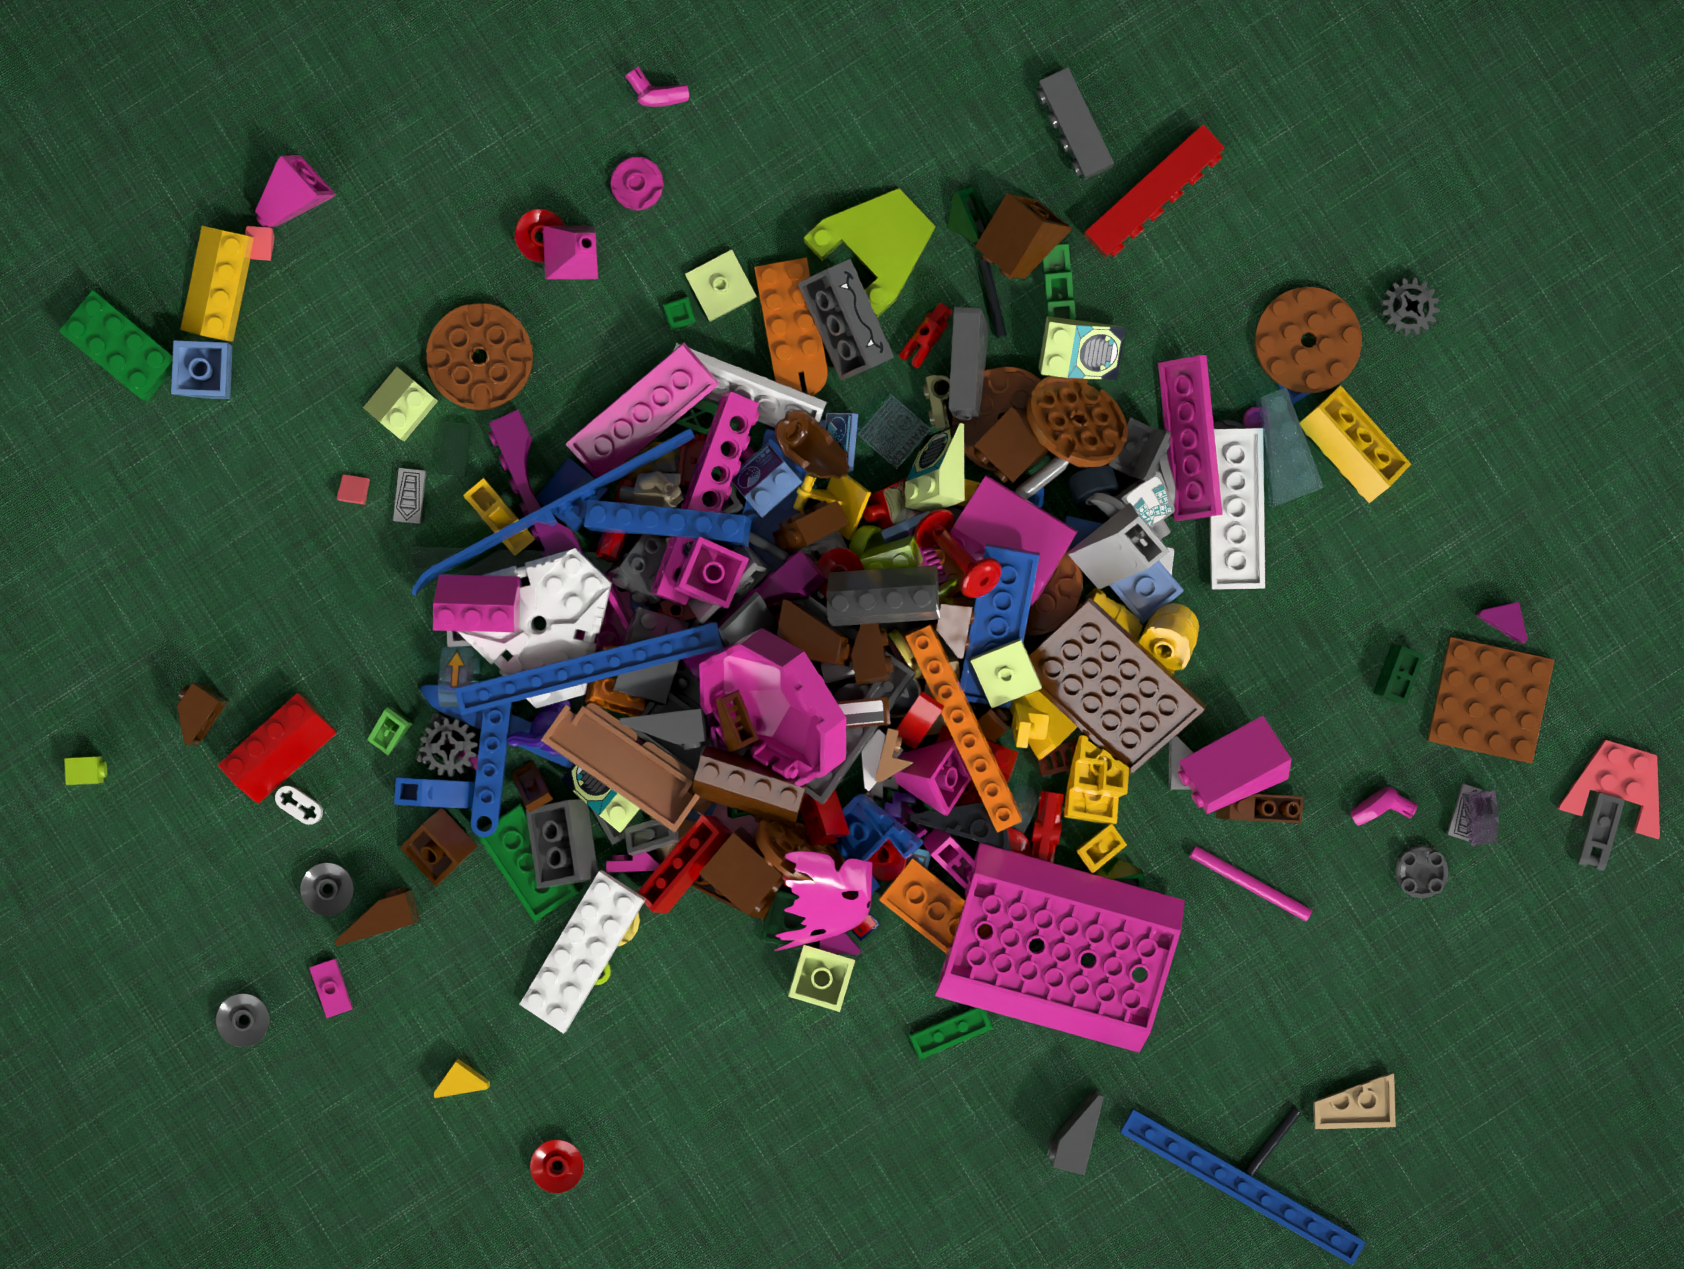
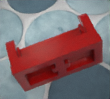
M693 434L695 436L693 440L681 445L678 474H681V487H689L707 438L705 434Z
M835 790L825 804L819 803L805 792L800 811L812 846L837 842L836 837H845L850 833Z

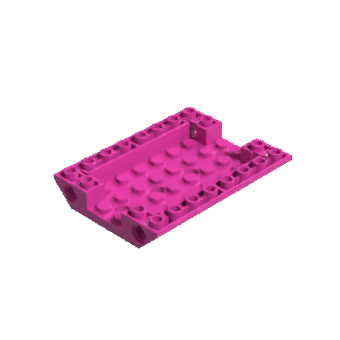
M979 842L965 890L966 899L952 945L949 944L935 996L1140 1052L1150 1035L1180 936L1185 900ZM982 924H989L992 927L991 935L986 938L980 937L977 934V929ZM1034 938H1040L1044 942V946L1039 952H1033L1029 949V943ZM1083 954H1094L1095 962L1091 966L1082 965L1080 960ZM1143 967L1146 969L1147 974L1143 980L1137 981L1132 978V972L1135 968Z

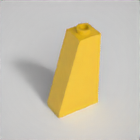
M1038 690L1012 700L1011 708L1009 709L1012 715L1015 702L1025 704L1049 715L1046 738L1044 740L1028 739L1029 745L1039 760L1058 747L1077 728L1067 716Z

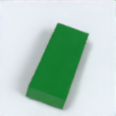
M972 1007L909 1034L920 1060L993 1028L986 1011Z

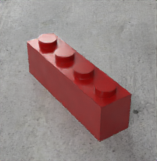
M702 814L637 892L646 898L644 904L652 912L667 914L699 877L700 871L732 835V832L716 816Z

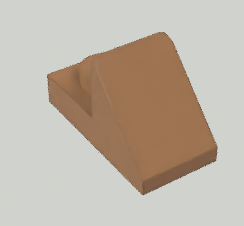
M887 728L875 776V781L882 782L913 764V762L892 757L893 752L899 753L902 737L898 736V730Z

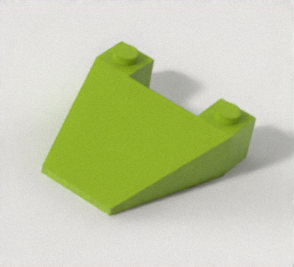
M899 188L823 219L804 237V243L821 261L841 243L853 253L876 278L864 291L868 295L875 316L878 318L897 300L936 226Z

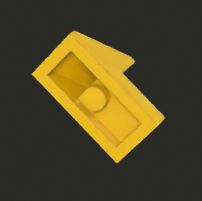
M1015 702L1011 728L1016 747L1027 748L1028 739L1044 740L1047 735L1049 715L1025 704Z
M1111 823L1089 841L1078 846L1077 853L1093 873L1127 846V844Z

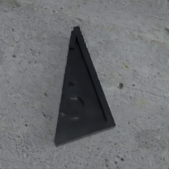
M983 801L954 806L948 816L942 815L937 810L909 814L910 821L921 825L933 827L1004 850H1011L1008 829L1006 828L997 833Z

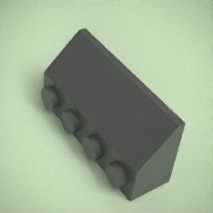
M938 566L829 572L827 619L831 626L940 619Z

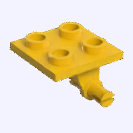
M806 473L802 486L797 488L796 493L798 496L793 508L798 511H804L808 498L820 501L826 500L827 504L838 500L849 524L838 529L837 532L846 539L851 540L871 492L848 475L841 479L831 477L826 490L812 489L817 477L811 473Z

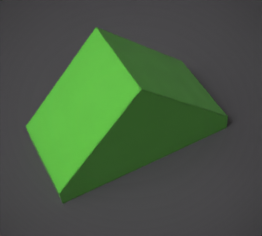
M387 707L367 740L389 756L413 722L395 708Z

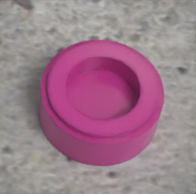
M1252 407L1243 415V425L1246 429L1263 428L1264 431L1270 422L1267 411L1261 407Z

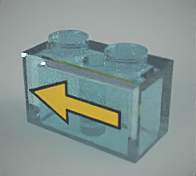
M441 647L438 681L440 707H459L455 688L478 683V681H474L475 674L480 672V659L475 658L473 647Z

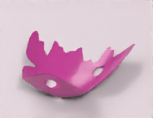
M803 851L785 854L786 859L796 863V871L808 874L816 882L811 880H786L787 886L791 887L792 892L797 894L799 898L794 901L793 906L784 909V911L805 917L806 919L801 924L807 926L804 929L777 934L776 937H779L781 940L795 941L774 951L842 934L860 925L866 919L871 906L872 862L848 859L843 863L840 870L836 872L834 860L829 855ZM858 891L859 895L856 899L849 900L843 898L842 892ZM814 930H826L824 934L815 936L810 935L811 932Z

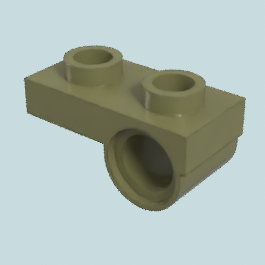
M944 375L926 377L927 383L923 387L927 400L930 399L932 410L928 411L930 423L932 426L935 425L937 430H943L950 427L946 401L949 400L950 388L947 394L940 395L938 385L942 381H947L950 387V377Z

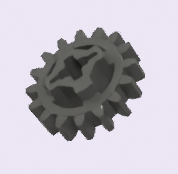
M1404 278L1401 280V286L1395 282L1391 285L1393 292L1387 290L1384 293L1388 300H1383L1380 304L1386 307L1381 316L1389 317L1385 324L1387 326L1393 323L1395 325L1394 333L1403 329V336H1407L1410 330H1412L1414 336H1417L1420 332L1419 328L1424 332L1429 329L1427 322L1431 324L1436 322L1432 314L1440 312V309L1434 307V304L1439 302V298L1432 299L1431 295L1435 290L1433 288L1427 291L1425 289L1427 286L1426 281L1421 285H1417V278H1413L1410 284H1408L1407 279ZM1405 290H1414L1420 294L1418 296L1411 295ZM1394 299L1398 302L1397 311L1395 313L1393 310ZM1413 302L1415 307L1407 312L1405 307ZM1425 302L1427 303L1426 315L1422 311ZM1409 319L1415 324H1405L1400 320Z
M444 718V725L435 721L434 730L431 728L425 729L429 734L428 738L421 737L420 739L426 743L425 747L419 748V751L426 752L427 754L422 761L431 762L428 768L430 770L438 767V775H443L445 770H447L449 776H454V769H457L459 773H464L463 765L471 767L472 763L469 758L477 757V754L472 752V748L479 745L471 741L476 734H468L466 732L469 728L468 724L459 727L460 720L455 719L453 725L450 724L449 718ZM453 730L458 731L465 741H459L455 738ZM441 732V739L437 743L432 744L434 737ZM447 740L451 744H455V749L451 750L450 755H448V751L443 750V745L447 744ZM461 751H466L461 761L456 763L458 754ZM433 753L441 755L444 758L445 765L438 762Z

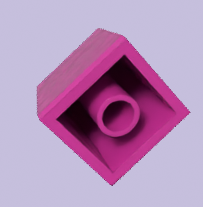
M1261 716L1180 760L1179 772L1177 774L1181 783L1184 786L1188 785L1193 792L1191 796L1198 808L1202 807L1206 814L1287 780L1291 757L1264 716Z

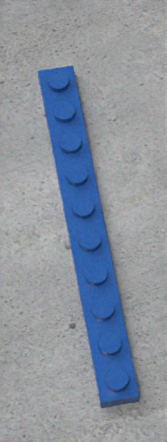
M713 622L455 688L461 715L719 650L724 646L718 630V623Z
M1133 1108L1120 1130V1133L1351 1265L1355 1263L1366 1243L1363 1239Z

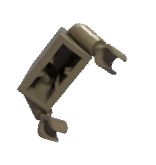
M660 471L641 473L637 477L635 487L621 486L619 501L636 505L681 509L683 500L681 496V474H666ZM671 536L666 538L667 545Z

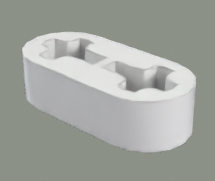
M294 786L281 787L275 795L277 805L304 824H315L323 816L322 806ZM290 791H292V798L296 800L298 804L295 805L292 802L284 804L283 801L285 798L282 796V793H289ZM301 805L306 808L314 806V813L317 814L316 817L307 819L305 817L307 813L300 808Z

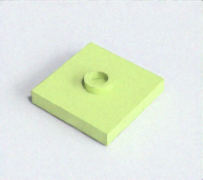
M732 250L685 274L710 322L757 298Z
M1021 638L971 658V663L991 708L1042 688Z

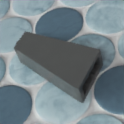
M954 307L949 409L952 415L960 420H971L972 417L980 418L989 325L981 308Z

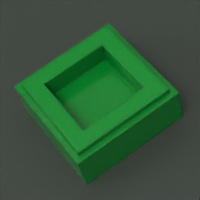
M688 297L663 304L671 331L696 323Z

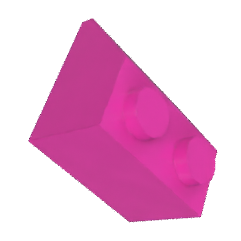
M702 537L694 539L673 589L697 600L728 609L749 558Z

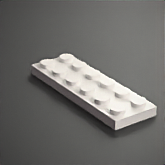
M676 344L674 350L677 349L680 346V344ZM689 348L720 382L716 388L702 399L719 405L723 392H733L759 403L757 408L759 417L757 421L774 428L777 422L784 419L790 410L805 411L820 423L826 405L825 401Z
M1263 428L1214 429L1223 515L1210 517L1211 589L1265 588Z
M600 870L519 1005L560 1032L565 1033L646 898L603 870Z

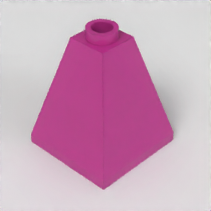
M301 155L281 156L277 160L255 210L258 214L256 218L263 227H276L333 198L336 194Z
M543 226L545 279H598L596 226Z
M952 739L900 754L899 759L913 762V764L892 775L898 785L948 816L972 779L955 741Z

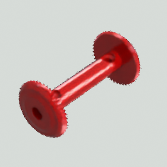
M937 509L926 514L919 521L914 532V539L918 546L923 549H930L939 545L965 572L960 584V590L965 596L977 598L989 593L1000 579L1002 572L1000 563L990 557L978 560L977 562L950 534L955 523L954 515L950 511Z

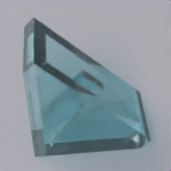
M1016 781L1012 795L1021 812L1022 822L1011 827L1018 829L1024 834L1034 814L1041 791Z

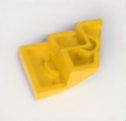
M1081 735L1076 745L1070 769L1064 817L1108 825L1111 823L1113 825L1117 824L1119 797L1127 794L1129 767L1121 761L1112 758L1111 754L1106 750L1099 749L1088 741V737Z

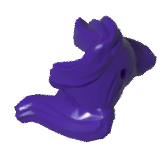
M567 699L542 706L545 709L535 717L531 724L530 732L512 733L508 737L507 743L513 747L518 745L541 747V750L549 752L550 755L562 756L543 743L541 739L565 705L571 709L570 701Z

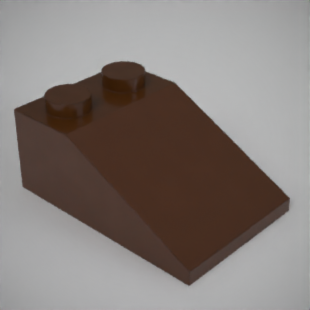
M404 887L385 892V898L375 903L334 941L335 946L419 922L420 916L413 891L405 892Z

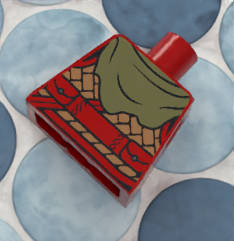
M907 477L870 495L871 505L865 507L863 512L867 522L876 521L877 526L884 530L924 513L905 507V482Z

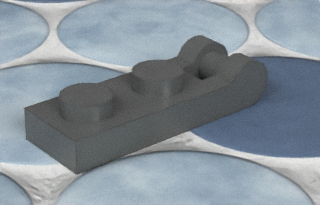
M1597 792L1582 847L1578 853L1577 864L1583 866L1589 864L1595 866L1596 870H1605L1624 806V799ZM1592 847L1600 848L1598 856L1591 854Z

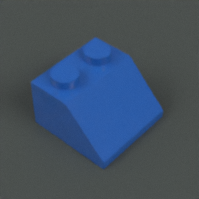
M568 458L536 496V499L543 506H546L595 480V478ZM603 487L597 490V495L589 500L603 501L610 491ZM582 499L573 503V508L562 514L554 513L555 516L575 532L585 522L587 501H582Z

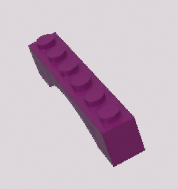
M516 410L490 422L489 425L492 431H489L488 434L494 447L499 445L502 455L498 457L504 470L509 469L513 476L509 482L514 493L521 494L524 502L520 503V507L526 517L541 509V506L533 493L529 481L528 457L532 437L519 410ZM536 523L530 528L536 542L541 541L545 550L541 552L543 558L577 548L584 555L576 535L571 529L559 523L554 526Z
M799 551L789 556L786 563L777 571L771 572L759 587L750 590L746 594L745 599L738 605L728 609L725 616L717 622L718 627L720 628L755 592L761 596L767 607L770 608L783 602V600L808 598L828 580L811 557ZM718 650L683 658V661L695 678L700 680L699 664Z

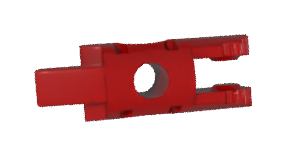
M939 303L932 313L929 312L900 352L899 358L903 360L909 359L917 346H919L920 348L911 363L912 366L919 368L948 326L946 322L952 314L950 308Z

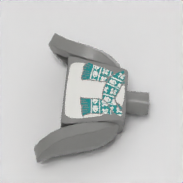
M1167 451L1164 454L1162 453L1158 461L1159 469L1153 478H1150L1148 481L1138 480L1115 497L1103 493H1095L1090 501L1097 505L1109 518L1131 503L1160 538L1167 536L1171 531L1164 519L1175 512L1174 503L1176 500V484L1168 461Z

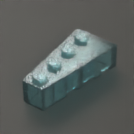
M1283 388L1257 398L1260 427L1263 428V457L1266 467L1269 507L1280 505L1324 488L1287 389Z

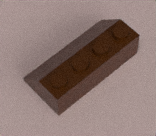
M706 745L694 778L692 795L697 794L700 798L795 827L808 783L797 786L795 782L800 779L798 776L794 779H787L772 770V765L768 764L765 766L753 759Z

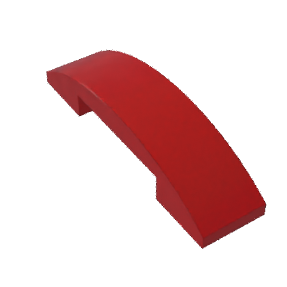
M921 692L895 729L899 731L898 736L902 737V742L915 749L945 706L924 692Z

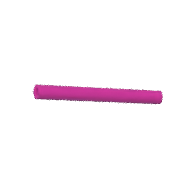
M1195 846L1189 855L1193 860L1304 921L1309 919L1312 913L1310 908L1205 850Z

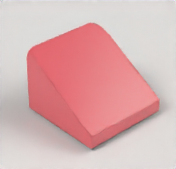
M246 226L245 235L254 237L250 259L271 261L275 238L272 228Z
M343 474L337 500L365 505L370 479Z

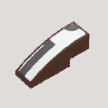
M888 697L837 702L846 716V730L890 725Z

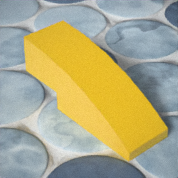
M485 478L463 495L494 533L520 520ZM526 528L502 542L516 556L533 542L535 538Z

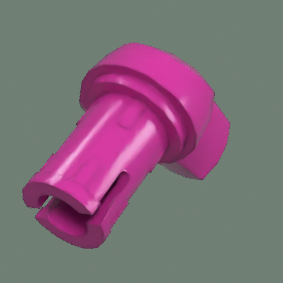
M639 66L625 75L639 95L637 96V101L643 106H669L689 100L687 85L651 86Z
M1384 787L1351 809V816L1358 826L1380 816L1389 809L1397 811L1407 818H1411L1415 814L1418 805L1416 802L1399 795L1396 788Z

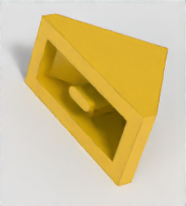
M458 1059L435 1090L434 1098L485 1090L490 1087V1081Z

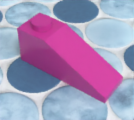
M935 828L922 840L930 855L966 889L975 858L951 833Z

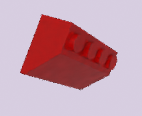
M297 693L217 766L240 790L259 804L338 732L302 693Z

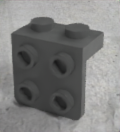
M1127 417V440L1120 454L1106 465L1132 479L1148 481L1156 475L1159 469L1158 461L1162 453L1164 454L1170 446L1171 440L1169 438L1171 432L1153 429L1131 417Z
M642 534L624 560L613 564L607 571V574L612 577L613 583L620 588L626 589L632 595L633 600L642 606L647 607L661 600V597L651 594L650 591L667 548L666 542L658 535ZM681 567L676 569L675 579L681 572Z

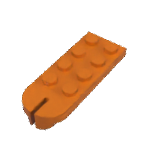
M807 257L755 267L775 381L802 392L798 373L804 372L807 394L814 396L824 387L828 371L821 335L797 284L810 277Z
M912 857L904 870L891 882L878 899L947 954L949 944L952 945L965 899ZM982 924L977 929V934L983 938L990 936L992 933V927L989 924Z

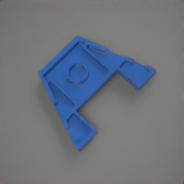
M860 794L855 796L842 810L850 833L845 837H836L837 842H835V845L846 860L858 859L868 861L888 839H890L904 859L910 857L924 842L869 798ZM873 876L871 896L881 887Z

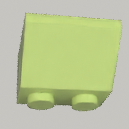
M396 367L363 408L405 442L438 400Z
M803 945L788 997L840 1012L855 960Z

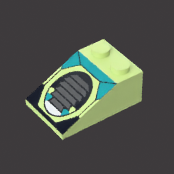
M1047 316L1038 367L1040 373L1065 378L1117 380L1126 327Z
M959 423L926 436L905 482L906 508L922 512H932L964 501V424Z
M575 764L572 765L561 779L590 808L619 832L626 828L640 810L637 806Z

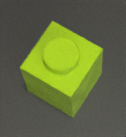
M103 756L65 758L66 785L104 783V778L107 777V763L103 762Z

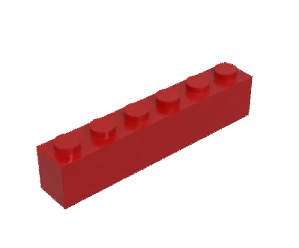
M1203 124L1086 230L1083 236L1104 258L1109 254L1115 257L1125 247L1122 243L1129 236L1134 239L1145 229L1142 226L1143 223L1149 218L1152 222L1164 212L1161 207L1168 201L1173 204L1184 194L1181 189L1187 183L1193 186L1203 176L1201 171L1207 165L1211 168L1214 167L1223 158L1220 153L1225 147Z

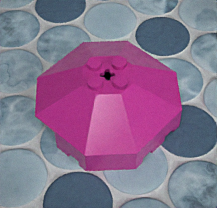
M761 628L721 648L699 664L700 706L706 715L712 712L718 720L720 726L715 728L725 745L716 699L739 689L759 740L753 742L755 746L750 751L753 760L765 766L771 762L775 763L772 765V770L787 779H794L796 776L800 777L795 782L797 786L809 783L816 777L821 778L846 760V716L825 685L822 676L818 674L806 653L800 648ZM733 700L726 703L728 708L734 706ZM735 711L730 713L732 718L736 717Z

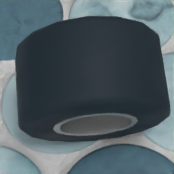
M1107 465L1080 470L1068 482L1073 502L1080 509L1098 508L1097 505L1090 501L1095 493H1103L1112 497L1120 493L1114 470Z

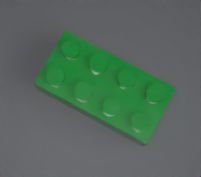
M94 290L90 292L59 330L62 335L136 396L146 402L149 401L172 373L173 354Z

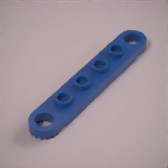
M512 702L483 709L471 816V828L480 837L492 835L499 825ZM481 816H487L491 819L492 827L490 830L483 831L478 827L477 821Z

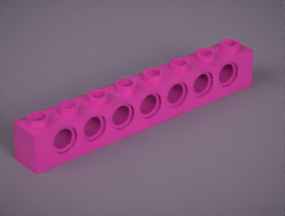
M723 392L681 509L723 513L721 507L724 500L727 501L731 494L732 486L730 483L732 477L737 475L741 466V461L739 460L741 452L746 450L750 442L749 430L751 425H755L759 417V411L757 410L759 403L733 392ZM732 417H736L739 421V428L736 431L730 427ZM723 442H727L730 446V452L727 456L721 453L720 448ZM714 467L719 468L721 471V477L718 481H715L711 475ZM705 492L710 493L712 497V502L708 507L702 501ZM670 537L650 591L651 594L682 605H686L687 601H691L693 597L673 588L677 581L675 579V571L677 568L683 567L687 557L684 553V546L688 542L692 544L694 539Z

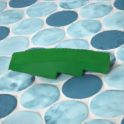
M1059 243L1043 259L1047 316L1076 320L1069 243Z

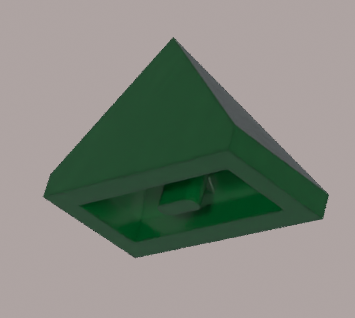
M972 187L954 193L947 228L977 242L988 226L989 220L975 188Z
M1112 857L1095 873L1098 876L1145 889L1142 869L1115 857Z

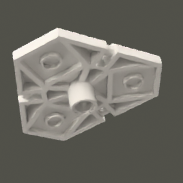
M577 548L526 562L525 566L519 568L516 565L488 573L484 576H520L519 631H457L490 664L495 663L501 669L499 673L502 676L596 652L597 643H594L596 633L599 634L601 631L612 582ZM528 576L530 585L523 587L521 578ZM538 615L544 617L547 623L542 631L537 630L534 626V619ZM577 629L585 631L584 640L576 638ZM506 650L513 655L509 661L502 656ZM588 683L526 699L535 708L584 695Z

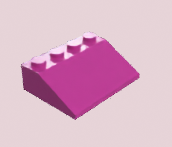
M986 475L954 524L950 534L977 562L978 560H983L986 543L1039 552V562L1030 603L1032 605L1042 594L1078 531Z

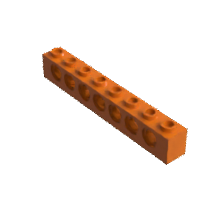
M930 622L907 633L905 637L934 699L945 706L941 714L997 833L1022 822L1021 812L932 623Z

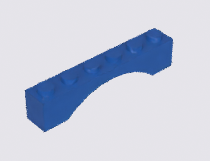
M587 500L584 527L591 531L609 533L651 534L688 539L702 537L714 543L748 547L751 519L746 515Z

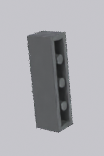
M1069 67L1040 80L1038 84L1039 89L1036 90V93L1042 105L1047 104L1051 112L1048 114V118L1054 129L1058 127L1062 135L1059 141L1065 153L1069 151L1074 160L1070 163L1075 175H1081L1084 181L1112 168L1114 164L1112 157Z

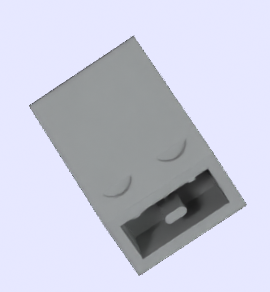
M1129 503L1067 552V554L1094 585L1101 589L1150 568L1169 553V550L1160 536L1136 508Z

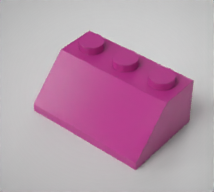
M439 574L433 602V630L519 631L520 576Z

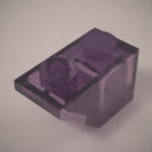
M1495 790L1462 793L1470 846L1497 843L1499 815Z

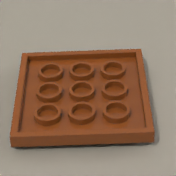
M1449 637L1427 741L1533 764L1555 660Z

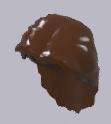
M790 410L784 419L777 422L775 425L776 441L784 455L791 461L819 478L833 477L841 479L847 476V471L850 469L847 464V452L841 448L828 431L819 425L815 418L802 410Z

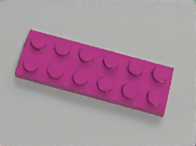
M683 343L570 438L566 445L597 479L625 464L716 388L720 382L689 347Z
M1199 355L1158 363L1164 427L1165 430L1171 432L1169 438L1171 443L1167 450V456L1176 484L1174 521L1223 515L1206 355Z

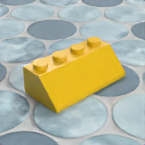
M202 226L180 330L224 341L234 340L254 237Z
M1341 385L1298 423L1305 434L1317 444L1322 453L1335 464L1340 473L1352 483L1357 492L1369 503L1388 489L1411 465Z

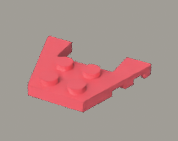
M1603 740L1584 767L1585 769L1579 778L1570 787L1565 798L1560 801L1557 809L1582 816L1590 790L1641 805L1633 832L1659 839L1657 755Z

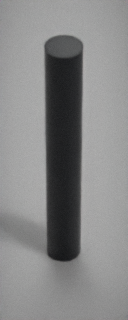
M981 259L979 260V265L996 337L1007 336L991 266L989 262Z
M1294 1107L1290 1110L1245 1169L1252 1177L1256 1174L1302 1113Z

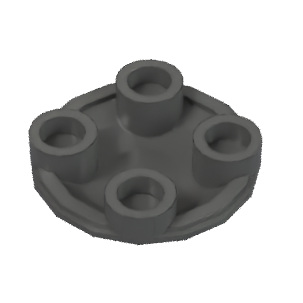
M1422 845L1411 847L1405 851L1397 861L1395 869L1396 880L1401 889L1410 896L1417 898L1432 897L1435 894L1441 893L1449 873L1444 856L1434 848Z

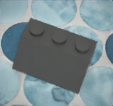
M566 800L541 806L532 812L526 809L537 889L594 880L598 874L588 805L583 800Z

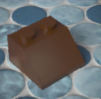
M192 683L191 686L187 684L178 696L181 700L177 705L183 740L188 746L201 743L229 702L205 684Z
M441 808L426 820L400 849L437 887L478 846L459 827L454 819Z

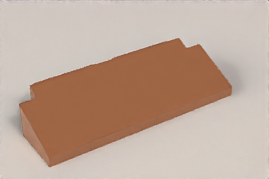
M590 703L586 707L582 706L577 715L570 711L569 706L565 705L541 741L675 833L700 797L697 794L693 796L687 792L694 783L692 781L694 778L693 771L651 742H646L642 746L637 744V733L634 730L620 724L618 719L596 704Z

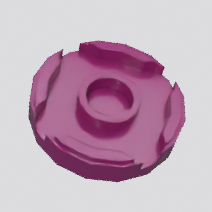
M627 158L619 163L612 172V193L618 203L627 209L636 211L648 209L656 204L662 195L664 186L662 173L657 165L647 158Z

